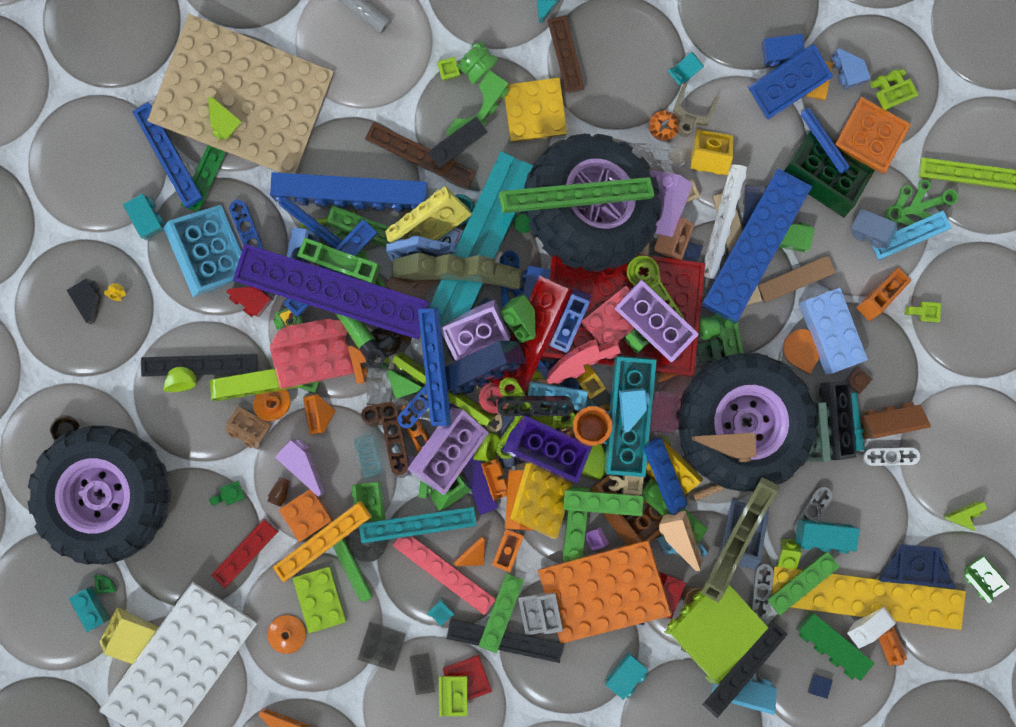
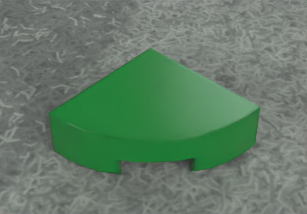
M101 574L94 575L96 594L117 591L116 585L109 577Z

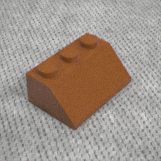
M914 402L903 403L902 408L895 409V405L883 407L884 411L876 412V409L864 411L865 415L860 416L862 429H864L863 437L867 439L931 428L922 406L914 405Z

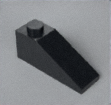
M475 117L440 142L428 154L439 168H443L487 134L488 131L480 120Z

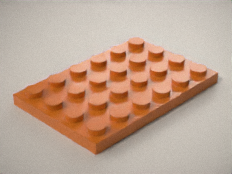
M649 539L538 569L544 593H556L563 631L557 632L560 643L672 615Z

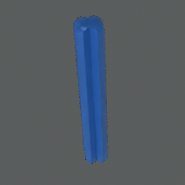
M811 109L803 110L800 114L837 170L840 173L849 169L848 163Z
M287 197L280 201L279 205L334 249L342 242L341 239Z

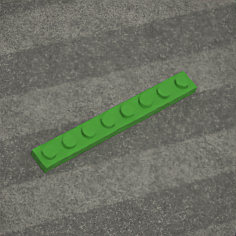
M648 177L501 191L499 197L503 213L652 199L654 192L651 179Z

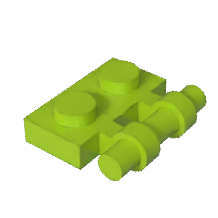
M895 69L890 71L888 75L878 76L870 82L872 88H881V91L876 93L884 111L919 96L912 80L904 81L902 78L906 75L904 69ZM888 82H894L895 85L890 87Z

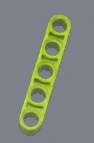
M275 369L209 381L212 401L303 386L298 385L280 389Z

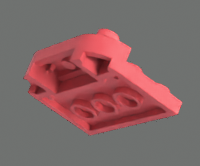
M323 319L291 325L280 329L275 334L270 344V352L280 389L354 374L346 339L347 331L341 321Z

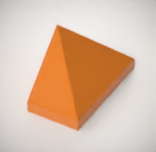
M318 394L303 397L309 435L324 432L335 410Z
M481 536L454 561V565L483 566L485 538Z

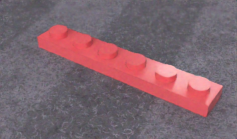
M415 537L397 538L392 545L483 615L487 613L495 602L496 598Z

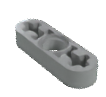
M820 486L813 491L793 524L795 534L798 519H802L803 516L812 521L820 519L832 499V492L829 488ZM824 490L826 491V492H825V495L827 496V498H826V499H823V498H822V499L820 500V502H819L820 504H823L822 507H820V506H819L818 504H816V503H812L813 500H815V501H818V500H819V498H820V495H818L819 491H820V492H824ZM811 506H815L818 510L815 517H810L807 513L808 508Z
M766 563L759 564L754 573L750 607L754 612L755 609L759 608L760 604L756 602V599L765 601L771 596L774 571ZM764 567H766V570L769 571V574H765L764 579L765 581H768V584L763 582L758 583V579L762 581L763 578L762 574H760L759 571L763 570ZM760 586L767 588V594L764 597L757 595V589ZM767 600L766 603L762 602L761 608L765 610L764 613L762 612L758 616L761 620L766 619L769 615L770 603Z

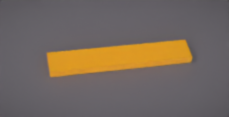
M362 501L358 502L272 568L282 582H286L369 520L372 515Z

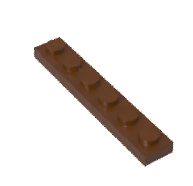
M375 122L372 123L365 137L366 141L467 190L476 174V171L455 161H451L445 167L439 168L428 154L430 149Z

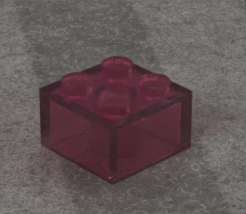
M653 392L650 431L674 433V430H678L679 418H676V411L680 410L681 399L678 398V394Z

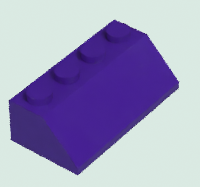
M524 416L509 434L503 452L524 462L532 463L566 481L578 483L592 446L583 445L577 439Z

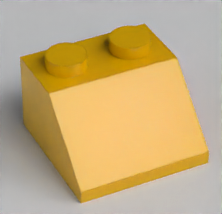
M696 129L690 169L712 172L717 175H728L733 159L734 135Z

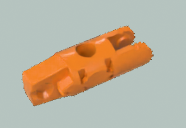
M407 405L400 407L401 412L405 409ZM410 412L409 415L404 416L405 419H404L403 421H404L405 423H407V422H410V423H411L410 418H411L415 413H414V412H412V413ZM420 419L415 423L417 430L412 431L411 427L405 428L418 453L422 447L416 438L422 435L425 443L429 440V436Z

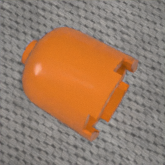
M588 406L576 414L573 421L575 438L586 446L595 447L604 443L612 431L610 416L604 409L597 406Z

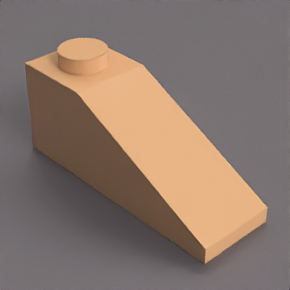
M686 511L678 512L676 515H663L661 523H659L661 534H664L666 541L695 571H700L703 559Z

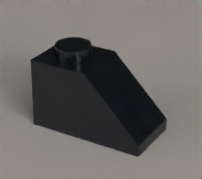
M86 278L66 291L85 322L93 324L95 323L101 300L100 287L95 281Z

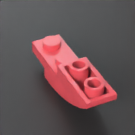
M594 339L576 347L563 356L547 373L548 384H558L569 377H580L586 372L585 364L593 365L599 362L600 359L616 357L621 353L618 341L615 340L598 346L597 340Z

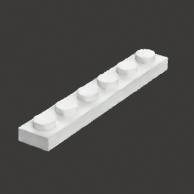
M734 164L730 166L704 259V277L716 279L720 271V262L725 253V244L730 235L732 219L735 217L736 205L741 196V187L746 178L747 167Z

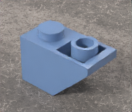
M837 49L832 54L833 66L837 67L839 73L838 81L841 86L843 85L844 90L865 84L871 79L864 60L842 49Z

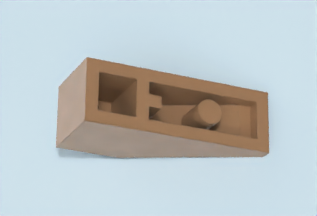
M755 433L692 436V441L732 458H739V462L751 461V457H757Z

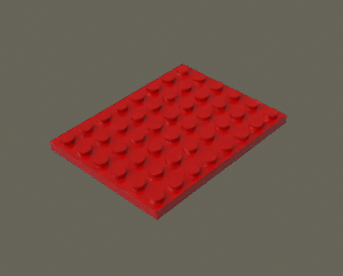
M638 254L636 257L648 256L657 263L661 283L683 315L684 320L698 333L705 263ZM554 255L551 260L549 280L567 289L573 290L575 288L591 295L590 303L583 317L585 319L623 287L627 286L629 290L634 287L627 276V267L633 259L616 269L607 268L604 271H587L580 266L577 269L561 263L562 259ZM640 267V271L638 272L639 275H644L646 277V272H648L647 268L643 269L642 267ZM580 323L568 353L576 347L594 340L582 323ZM554 330L542 357L561 359L567 353L549 346L555 333ZM626 336L618 342L621 352L618 355L654 358L656 360L655 372L688 377L694 376L698 336L672 363L651 343L639 353H635L625 342ZM614 358L600 359L596 364L613 366Z

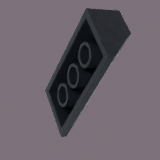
M850 381L820 383L819 394L822 398V403L826 402V406L829 409V417L827 419L831 431L829 443L832 447L831 460L857 458Z

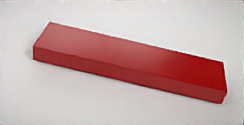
M263 519L211 576L223 588H227L279 531L266 519Z

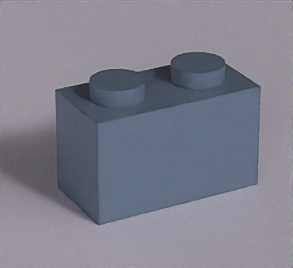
M860 209L850 228L855 239L868 241L872 246L879 249H888L898 230L896 222L864 209Z

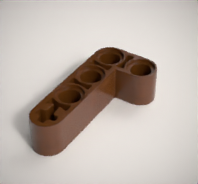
M384 402L365 407L361 412V417L365 424L370 427L383 425L392 472L396 477H406L410 472L408 470L410 465L403 429L398 423L399 411L396 405L392 402ZM387 409H394V414L386 416L385 412ZM368 413H376L375 418L367 420L366 416ZM397 427L398 431L396 434L390 435L389 429ZM394 446H402L399 453H392ZM396 459H400L403 465L402 472H399L397 469L399 464Z

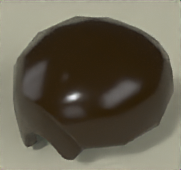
M61 415L51 423L50 433L52 438L56 440L65 433L80 428V425L75 418L69 415Z

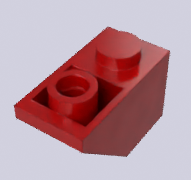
M254 287L232 288L226 291L230 295L229 299L236 305L239 303L245 307L243 311L250 317L254 315L260 317L273 301L262 290Z

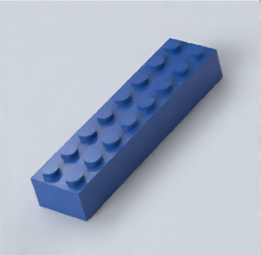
M780 169L776 170L703 301L702 307L733 324L737 323L811 190V185Z
M271 172L270 196L278 204L284 197H287L292 202L297 203L298 206H309V203L323 208L328 207V205H335V207L346 209L347 206H354V209L366 210V207H373V210L385 211V208H392L394 212H404V209L414 210L421 202L426 201L429 195L428 184L422 181Z

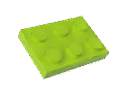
M330 566L292 578L308 633L346 622Z

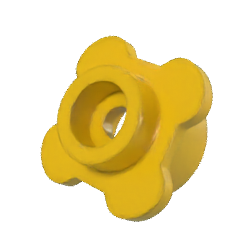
M117 283L110 284L108 290L104 291L106 296L115 301H122V297L126 296L124 287Z

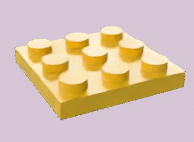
M560 78L509 84L508 89L510 91L505 97L511 143L567 135Z
M526 463L510 519L552 539H557L565 513V489L569 490L573 484L532 463Z

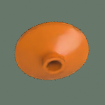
M287 390L257 394L253 401L254 412L264 421H275L282 418L288 412L291 405V398Z
M279 616L273 620L268 628V641L271 647L279 653H294L305 642V626L295 616ZM283 632H287L289 634L288 639L283 638Z

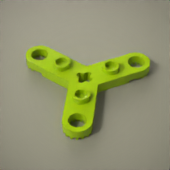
M505 378L501 381L499 388L502 396H526L516 379ZM508 384L515 386L511 392L505 391L504 388ZM525 402L521 404L520 408L527 410L531 407V404ZM572 412L569 415L571 419L567 422L561 421L562 416H530V418L553 429H566L573 427L575 413ZM514 416L515 419L497 443L496 450L500 458H512L511 455L502 452L501 448L504 447L509 434L524 416Z

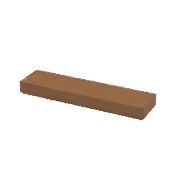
M826 256L758 285L764 303L835 274V270L829 256Z

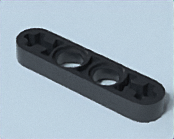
M503 396L497 401V409L502 416H568L573 412L574 404L568 396ZM528 402L531 404V407L523 410L520 408L521 404ZM544 402L551 404L546 410L540 408V405ZM508 403L509 406H507V409H504L503 407ZM564 403H567L568 405L563 409L562 406Z

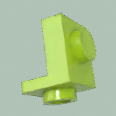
M781 539V550L776 563L777 567L797 569L802 553L801 546L794 539Z

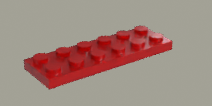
M539 276L528 300L535 310V338L520 343L527 363L521 365V369L515 372L508 371L504 373L505 376L503 378L492 379V382L500 385L503 379L514 378L518 381L523 392H526L572 290ZM513 333L510 341H519ZM508 384L505 387L510 392L515 388L512 384Z

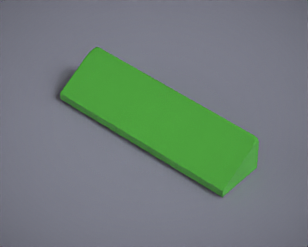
M343 538L333 548L359 601H367L373 597V593L346 539Z

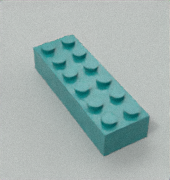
M621 355L614 357L609 408L612 431L606 441L604 463L606 474L646 477L647 456L643 447L649 443L656 360L654 358ZM643 388L645 393L649 394V405H646L647 410L629 432H624L621 422L619 390Z

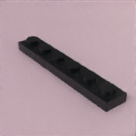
M257 354L141 357V376H167L168 372L175 367L188 368L195 375L247 374L258 372Z
M450 619L446 639L479 646L486 626ZM505 631L498 650L560 663L564 643Z
M773 621L702 705L718 718L788 634Z

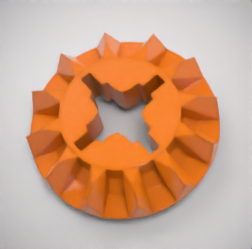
M666 110L658 111L651 117L649 131L657 140L668 141L678 133L679 122L674 113ZM668 119L669 121L667 126L669 127V129L664 128L660 132L661 124L659 122L661 121L664 123Z

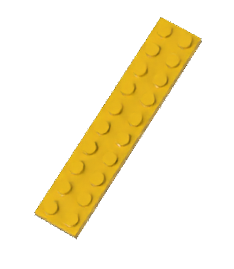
M773 566L774 575L771 595L803 569H787ZM832 573L792 605L791 608L865 617L885 607L897 622L961 630L966 591L924 585L880 582L879 579Z

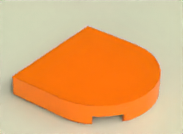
M799 329L793 331L785 338L783 352L786 360L803 372L811 374L820 356L810 330Z

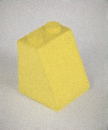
M116 607L100 640L103 653L133 664L159 627Z

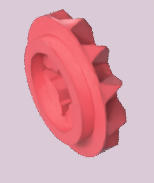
M489 383L483 386L479 392L478 402L483 410L488 413L497 414L499 413L497 409L499 398L494 401V404L492 401H487V399L491 397V394L493 397L501 398L503 396L498 384Z

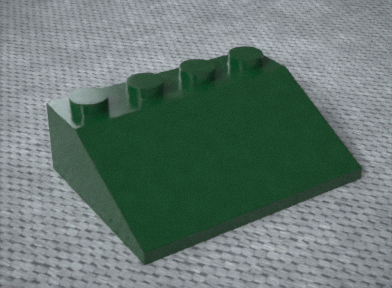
M810 130L783 171L811 185L812 188L808 195L845 218L856 205L875 170L840 151L849 165L847 171L840 173Z

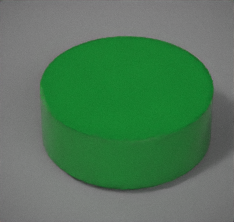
M520 214L515 218L514 227L516 231L522 234L531 231L528 226L530 222L529 217H526V214Z

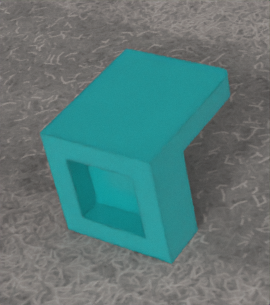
M443 598L427 612V615L429 617L432 616L440 626L455 614V611Z

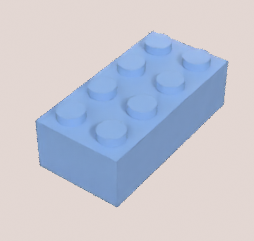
M841 288L798 303L817 348L825 375L868 360Z

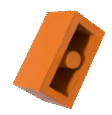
M505 529L492 566L510 572L524 534L512 529Z

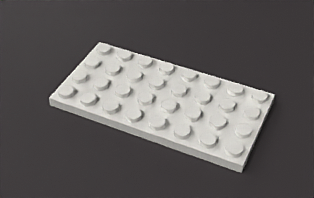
M192 581L102 705L100 712L125 727H183L255 628L257 622Z

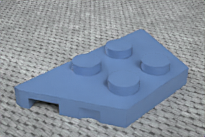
M411 236L410 239L396 240L393 243L387 244L386 252L390 260L416 253L438 257L456 253V245L421 236Z

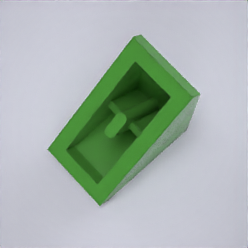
M389 369L387 372L395 399L418 393L425 386L396 369Z

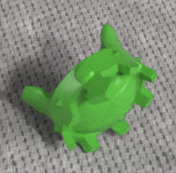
M481 41L478 44L472 45V49L464 55L456 67L468 75L471 84L476 85L497 63V57L490 54L488 47Z

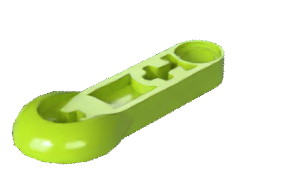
M648 256L635 257L627 267L629 281L635 286L641 279L662 300H667L668 305L683 318V315L660 281L657 263ZM640 267H642L643 269L647 268L648 272H646V277L644 275H639L638 272L640 271Z

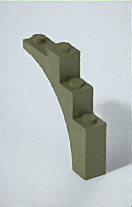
M416 253L394 259L391 278L405 282L437 279L462 280L518 289L520 286L521 269L497 263L495 259L481 255L462 258L452 254L433 257Z
M763 477L761 478L752 495L747 500L723 550L718 556L701 594L719 603L757 527L780 488L779 485Z

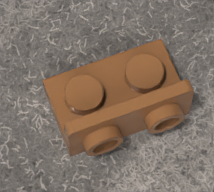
M238 406L226 423L225 431L230 437L243 441L247 447L258 450L262 440L271 429V424Z

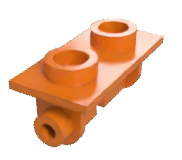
M497 458L490 462L482 463L483 473L493 501L506 497L507 480L506 478L500 480L499 477L504 475L501 461L499 462Z
M892 626L878 638V641L889 666L895 664L900 666L904 664L907 657L895 628Z

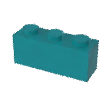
M798 519L795 542L801 545L802 549L813 550V547H816L825 552H831V549H836L839 553L849 554V551L857 552L860 529L849 524Z

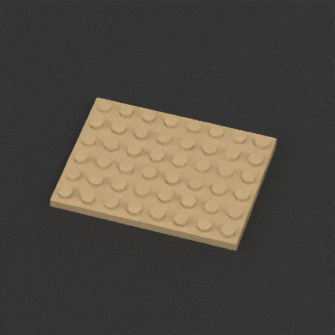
M188 13L147 121L278 173L296 174L334 71ZM210 96L242 123L228 141L224 139L220 141L212 134L213 130L210 124L208 104Z

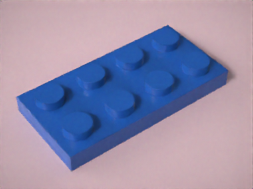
M812 44L749 85L748 89L768 120L831 79L833 75L816 45Z

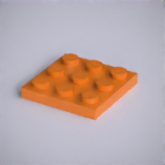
M860 97L835 146L843 153L881 174H885L911 124Z

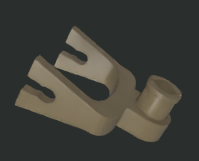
M685 83L673 108L674 114L681 118L678 133L680 136L684 135L683 137L689 136L696 125H708L719 100V97L716 96L707 116L702 117L691 114L680 106L687 87Z

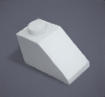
M882 607L855 621L847 634L857 647L861 648L874 642L895 625L896 621L886 608Z

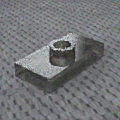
M429 653L411 655L410 662L416 695L435 692Z

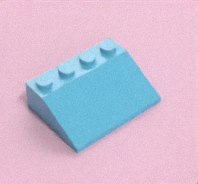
M221 205L169 220L163 227L193 298L235 282L233 277L241 250Z

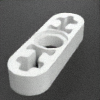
M910 447L869 448L863 452L862 459L865 464L871 466L914 465L920 460V453L917 449ZM889 451H893L896 454V459L893 462H889L886 459V454ZM909 451H911V454H914V458H911V461L909 458H901V454H909ZM872 452L873 455H881V459H873V462H871V459H868L867 456L871 455Z

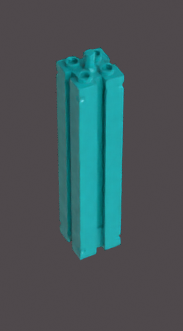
M500 151L459 240L456 253H453V255L462 258L481 255L496 261L517 215V212L503 213L499 193L506 190L525 189L524 185L533 165L519 161L515 157ZM442 279L429 308L439 309L440 327L474 309L485 283Z

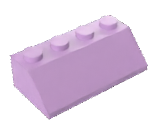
M641 279L614 308L671 363L699 335Z
M454 407L450 409L451 425L438 426L408 467V470L418 479L442 495L446 494L489 433L463 409Z

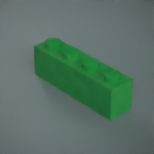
M811 611L796 628L800 632L798 635L807 643L809 641L814 643L815 646L813 648L822 656L826 653L830 657L828 661L837 668L842 666L845 669L843 673L852 680L856 678L861 681L875 664Z

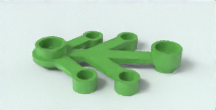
M922 180L918 183V191L911 205L903 208L907 197L913 193L912 187L906 185L900 189V196L896 204L886 209L885 218L897 224L902 223L909 226L916 222L906 217V215L914 214L922 219L930 217L932 214L924 211L925 209L941 204L953 205L958 201V194L955 190L950 189L943 192L941 197L921 202L926 191L931 188V183L928 180ZM922 183L927 184V189L922 188ZM904 188L909 190L908 195L904 194ZM946 195L951 197L950 202L946 200ZM892 212H895L897 214L896 218H892Z

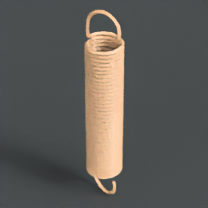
M715 484L691 494L694 495L697 501L726 488Z

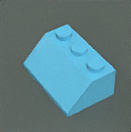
M752 677L731 702L775 715L777 688L772 685V681L766 679L757 681ZM714 684V685H713L712 692L715 690V688H716L719 684Z

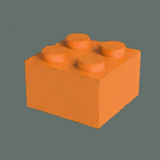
M310 489L279 509V512L299 542L335 520L320 496L318 497Z

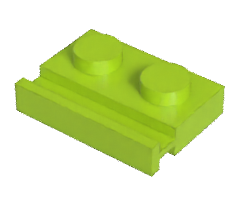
M439 676V717L468 716L467 676Z

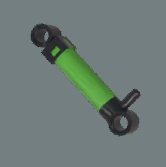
M336 314L366 359L367 365L376 371L386 370L389 367L390 359L383 350L395 342L393 336H388L378 344L364 322ZM381 356L380 363L375 364V359Z

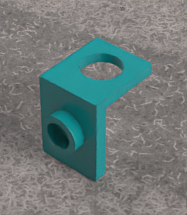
M691 52L679 64L667 71L678 85H682L699 72L704 65Z

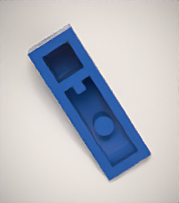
M573 288L549 346L568 353L590 303L591 295Z

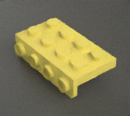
M444 186L426 201L421 202L410 213L405 214L398 222L391 225L385 233L390 243L396 240L410 239L411 236H421L438 241L469 218L472 213L466 205Z

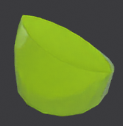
M175 367L168 372L163 391L180 392L196 387V375L188 368Z
M487 430L489 433L474 453L473 460L487 462L494 460L497 455L496 445L500 440L499 435Z

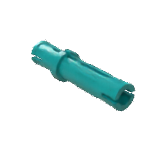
M851 393L856 451L866 450L857 393Z

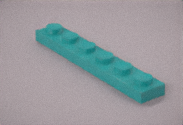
M474 507L363 523L359 526L361 544L475 527L477 524Z

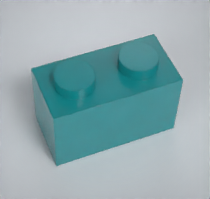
M141 194L123 204L140 238L147 240L164 231L163 224L165 221L160 213H156L154 209L156 204L151 197Z
M92 586L68 598L86 632L110 620Z
M628 652L604 683L624 700L634 693V687L638 682L642 683L646 679L648 669Z

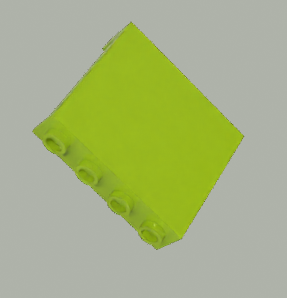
M728 585L719 603L701 594L702 591L697 592L693 596V601L680 610L681 614L671 620L667 625L668 628L664 631L665 634L671 635L707 674L705 678L714 684H719L768 629L765 623L730 585Z

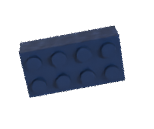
M499 340L446 366L448 392H452L453 395L461 392L468 394L473 392L477 386L483 387L488 385L489 380L503 378L505 376L504 373L508 371L515 372L521 369L520 366L527 362L519 341Z

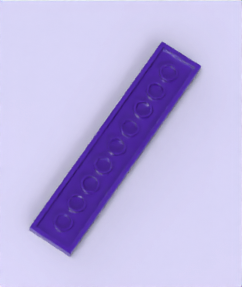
M245 243L233 277L235 282L418 340L421 334L418 309L429 308L431 303Z

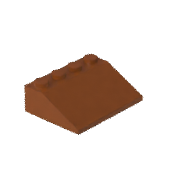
M647 473L643 479V486L649 479H652ZM607 474L589 488L592 492L623 494L621 488L618 491H612L608 488L609 486L616 485V480L610 479L611 474ZM616 475L621 479L623 478V475ZM644 499L642 516L602 513L626 545L648 539L651 542L661 533L659 523H661L663 516Z

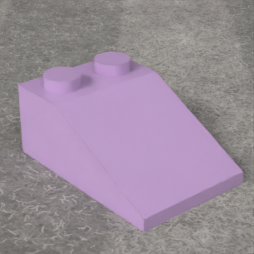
M651 170L650 175L651 177H656L659 186L657 198L661 199L660 219L655 224L657 226L655 234L673 237L693 183L678 174Z
M496 300L480 305L441 326V332L455 362L499 340L510 341L511 333L504 318L499 313L500 309Z
M301 439L290 440L275 458L318 497L324 495L326 491L312 454L308 450L309 446Z

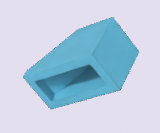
M643 388L619 390L621 422L624 432H629L647 410L646 405H649V394L645 393Z

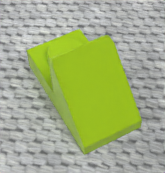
M977 501L943 517L949 522L976 531L971 518L981 516L983 514L982 511L987 510L985 502Z

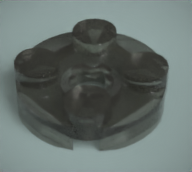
M358 527L350 533L348 544L352 555L357 560L372 562L380 558L385 552L387 540L373 542L371 547L367 548L366 545L361 544Z

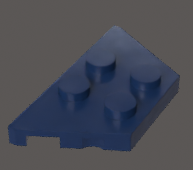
M899 544L879 577L880 582L955 588V584L949 575L947 564L943 560L941 549L938 547Z

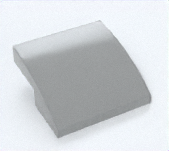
M539 593L518 597L525 635L537 633L550 634L563 631L556 593Z

